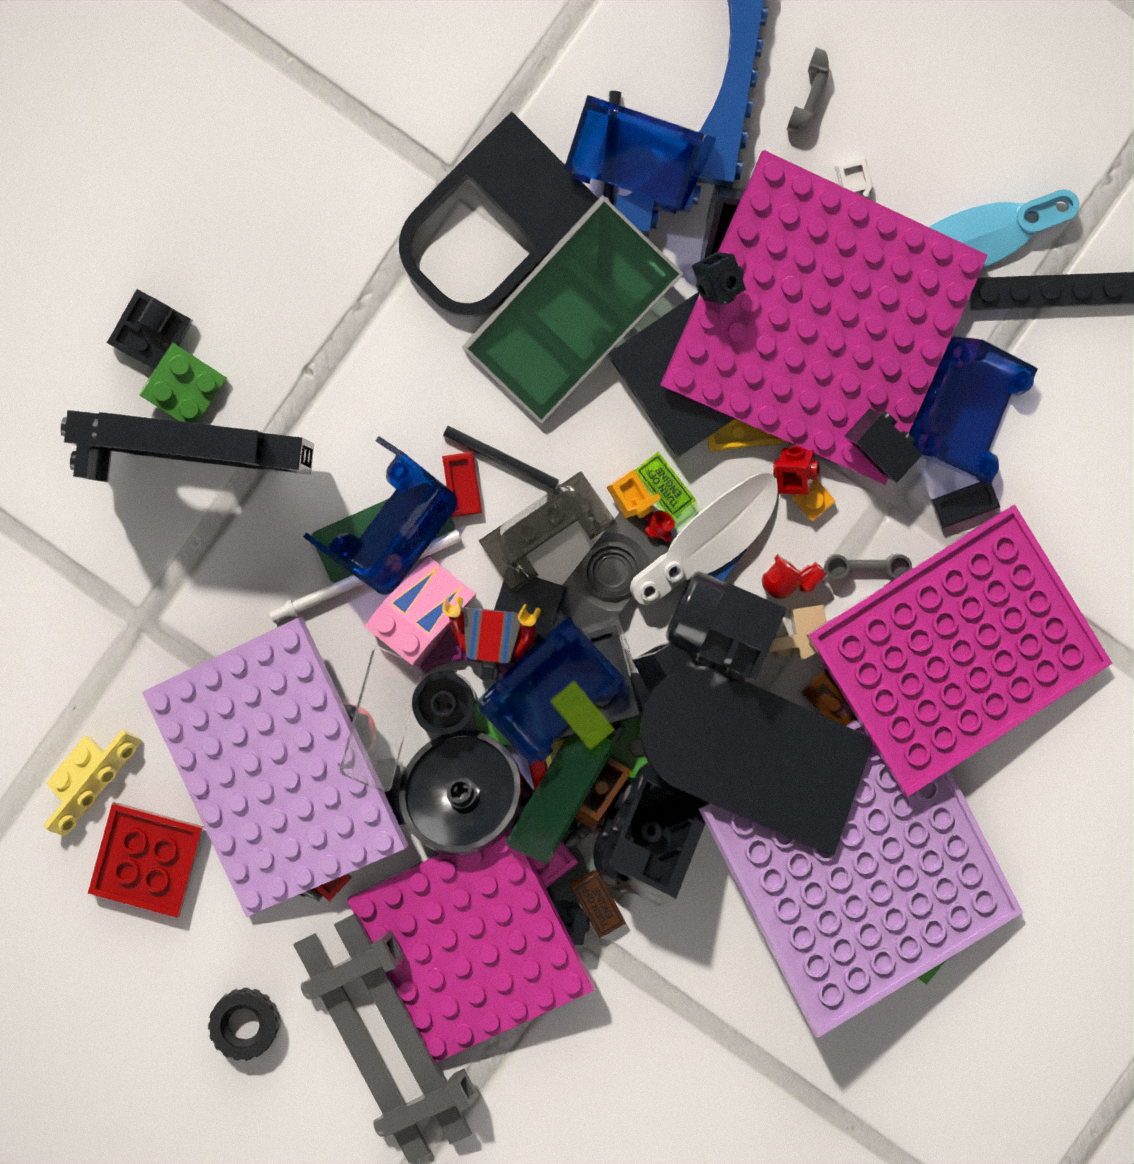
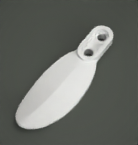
M768 472L755 474L728 490L698 513L679 532L668 552L660 556L633 578L630 585L633 597L640 604H654L684 580H689L694 572L700 571L708 574L730 562L749 547L761 533L774 510L778 493L777 481L774 476ZM677 567V572L669 575L670 569ZM647 587H653L651 593L644 594V591Z

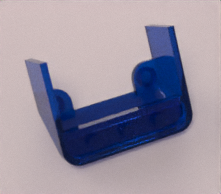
M378 436L375 441L395 457L386 470V480L396 489L359 539L351 533H341L327 547L307 532L303 538L376 592L387 595L400 585L454 513L457 507V497L454 492L407 454Z

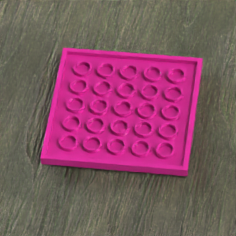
M514 825L499 841L482 851L468 855L439 853L346 899L353 913H356L372 943L379 936L389 931H392L406 958L396 968L388 971V974L435 1063L584 996L596 988Z

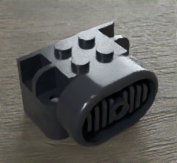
M697 571L691 575L665 636L669 642L697 654L696 661L706 666L715 668L716 664H720L726 667L725 672L733 678L744 682L747 676L756 681L787 608L733 584L723 582Z
M649 763L641 766L634 780L625 786L623 792L619 791L610 807L608 818L601 827L595 841L593 860L601 879L616 891L634 893L658 906L677 899L706 824L699 808L708 802L670 786L654 772Z

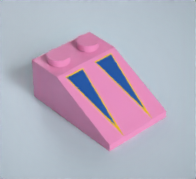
M428 556L385 599L364 627L411 665L420 667L422 662H424L451 628L448 616L442 611L445 597H448L451 605L456 606L457 597L461 596L463 598L461 610L464 611V607H467L477 594Z

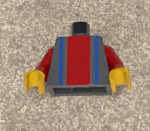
M461 596L457 597L456 606L451 605L448 597H445L442 611L449 618L452 632L460 649L466 653L468 659L481 660L480 679L498 680L500 663H515L516 659L522 658L535 642L536 621L541 614L540 608H536L533 615L527 612V604L523 605L519 613L464 607L463 612L461 610L463 606V598Z

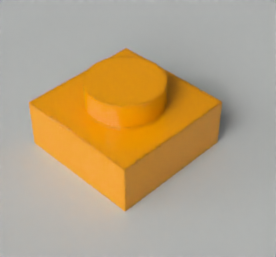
M814 480L809 495L795 494L791 498L811 522L835 502V499L818 480Z

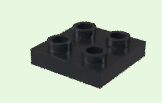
M136 289L107 343L155 370L172 343L180 346L194 320Z

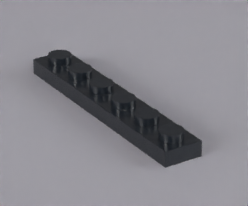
M1134 272L980 277L977 279L970 294L971 310L1133 305Z

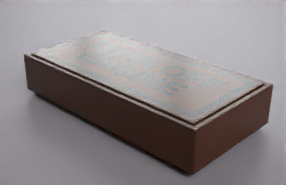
M596 869L570 883L583 910L589 916L599 939L626 924L607 886Z

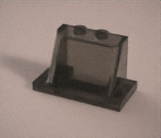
M580 471L478 541L512 592H515L539 575L526 556L576 521L579 522L590 540L615 524L616 521L582 471Z

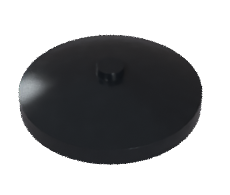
M457 731L452 734L441 735L424 745L407 765L399 790L401 813L412 834L427 847L448 855L473 854L495 844L512 827L522 805L523 779L514 757L496 739L475 731Z

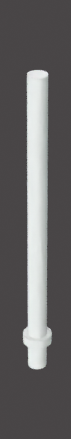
M457 530L452 531L298 600L292 601L290 599L285 601L286 605L270 611V616L274 623L290 616L295 618L303 610L462 541Z

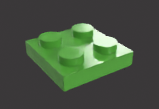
M172 343L142 388L139 396L180 422L197 424L227 377L175 343Z

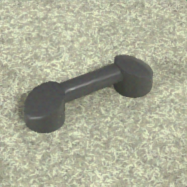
M817 47L807 72L816 74L805 107L804 109L797 106L794 107L786 129L793 133L803 129L815 116L829 77L827 53L825 50Z
M898 553L888 556L886 560H847L840 554H832L827 557L824 563L825 573L835 580L843 579L849 572H887V574L896 579L912 569L911 560L907 556Z

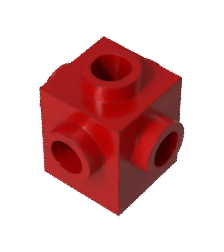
M801 446L783 448L779 460H775L773 465V476L777 478L778 494L809 495L814 480H818L820 476V462L815 461L814 449L806 450Z

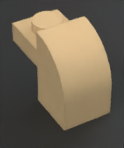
M819 604L790 609L793 634L775 637L768 653L773 652L774 657L792 654V648H796L798 659L802 660L814 655L816 651L806 635L826 623L824 605Z

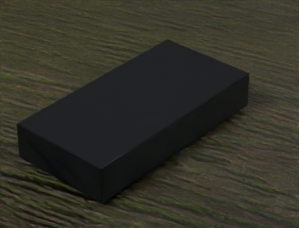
M990 478L930 500L940 529L1000 508Z

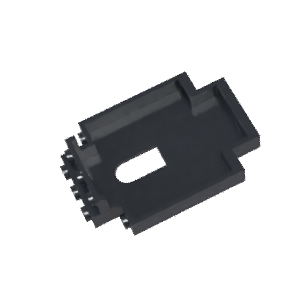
M67 410V417H63L60 428L61 436H64V443L76 446V451H72L70 456V470H74L73 477L93 481L108 482L112 451L130 455L273 472L281 471L311 475L315 444L300 437L104 412H99L98 414Z

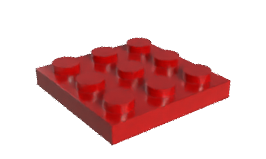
M112 803L87 894L178 918L182 910L204 826L124 804Z

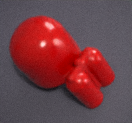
M777 554L774 557L775 563L762 575L761 582L762 587L771 597L785 599L799 586L801 587L800 591L804 594L814 591L827 574L824 572V568L817 562L798 570L792 563Z

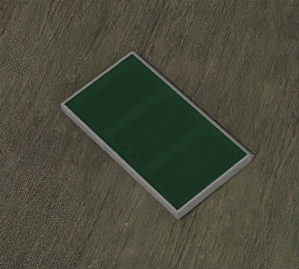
M602 195L468 339L462 348L533 417L543 424L607 357L608 353L624 339L675 285L684 273L637 229L607 197Z

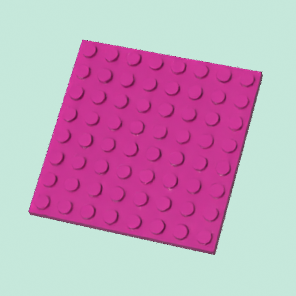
M763 150L718 252L735 255L736 261L744 273L743 281L746 290L736 295V299L726 305L705 301L699 294L660 386L793 445L801 446L806 450L814 449V454L886 485L888 478L884 477L844 436L869 408L880 413L885 410L897 421L895 427L900 432L905 431L909 434L988 255Z

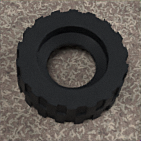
M235 989L229 994H225L214 1006L209 1016V1037L215 1044L216 1050H220L223 1056L231 1057L237 1061L240 1059L248 1061L253 1057L261 1056L271 1046L279 1030L280 1024H278V1020L280 1017L276 1011L275 1003L271 1002L267 994L264 995L257 989ZM239 1009L251 1010L258 1017V1032L249 1039L237 1038L230 1031L229 1019Z

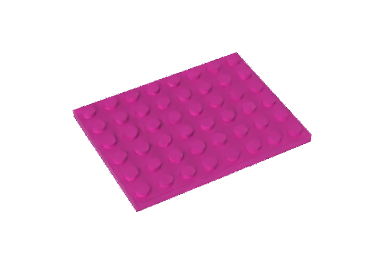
M1015 504L806 635L901 791L908 797L1113 664Z

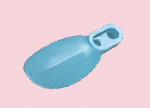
M1063 189L1028 201L1027 203H990L950 215L934 223L930 228L987 254L988 256L982 267L985 268L1016 252L1035 233L1071 220L1079 210V199L1072 191ZM1058 202L1066 203V212H1059L1056 205ZM1028 213H1035L1037 215L1036 223H1029L1026 216Z

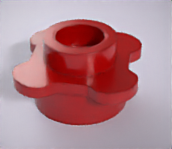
M658 510L644 516V519L647 521V527L645 528L647 536L656 539L662 538L665 542H670L674 536L671 531L675 526V522L669 513Z

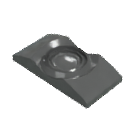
M620 511L563 583L567 590L560 610L589 633L610 626L633 596L630 591L633 578L660 556L667 553L673 540L665 542L662 538L656 539L647 536L645 533L647 521L643 517L638 518L637 515L625 518Z

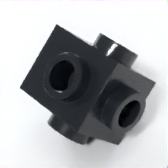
M716 252L692 265L697 279V291L705 301L726 305L736 299V295L746 290L743 281L744 273L737 263L734 254Z

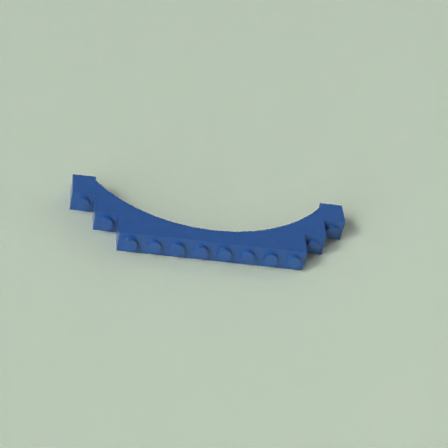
M727 0L730 25L728 61L722 86L707 119L687 148L669 167L650 182L627 196L617 195L615 207L646 237L649 236L650 229H656L659 211L653 210V207L690 212L692 204L698 205L701 186L695 185L696 182L732 188L734 179L740 180L743 161H738L739 149H745L748 137V130H743L744 119H750L753 107V100L748 99L750 87H756L758 69L753 68L755 56H761L764 38L758 37L760 26H766L769 7H763L764 0ZM614 223L612 224V231L623 233Z

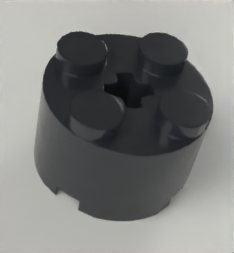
M437 671L428 675L417 685L412 696V709L418 724L426 731L436 735H448L463 729L472 718L476 707V694L472 685L465 677L453 671ZM447 695L450 697L449 703L452 705V708L446 707L444 710L438 708L440 702L436 700L437 696L443 698Z

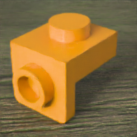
M634 469L628 471L606 487L625 518L634 515L642 518L655 509L653 504L661 499L658 493L653 495L648 493Z

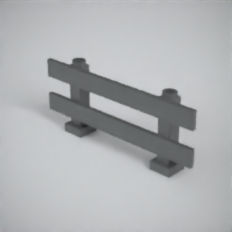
M356 913L336 922L333 925L351 958L334 966L330 962L316 933L295 942L293 946L310 976L308 980L301 983L302 994L308 1000H313L320 996L382 1112V1115L373 1122L376 1133L380 1137H387L393 1134L408 1163L431 1152L416 1124L431 1116L436 1117L449 1144L470 1136L472 1131L461 1111L470 1108L479 1095L465 1069L453 1073L447 1082H445L388 974V971L396 968L406 958L392 931L382 934L372 943ZM358 977L362 978L418 1083L423 1096L405 1103L343 986L344 984Z

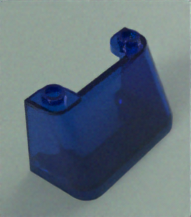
M587 95L564 169L574 172L572 178L590 184L592 178L652 198L660 202L659 209L676 214L678 209H685L713 150L716 138Z
M951 337L909 431V435L917 441L914 447L922 454L920 458L977 481L992 484L999 470V459L989 449L1011 395L1019 396L1029 391L1034 383V377L1038 368L983 339Z
M569 616L488 688L479 698L478 707L481 713L532 765L536 760L539 762L544 761L553 752L551 747L554 742L553 738L572 722L556 703L557 699L573 686L578 688L590 704L599 696L603 698L608 695L609 698H612L623 688L622 682L626 678L573 618ZM575 688L558 701L572 720L575 719L576 715L573 716L575 712L571 713L572 709L568 710L566 707H569L570 702L576 707L573 711L578 710V713H582L589 706ZM573 692L580 699L579 702L584 703L583 709H578L577 704H574L576 702L575 698L571 700V694L575 696Z

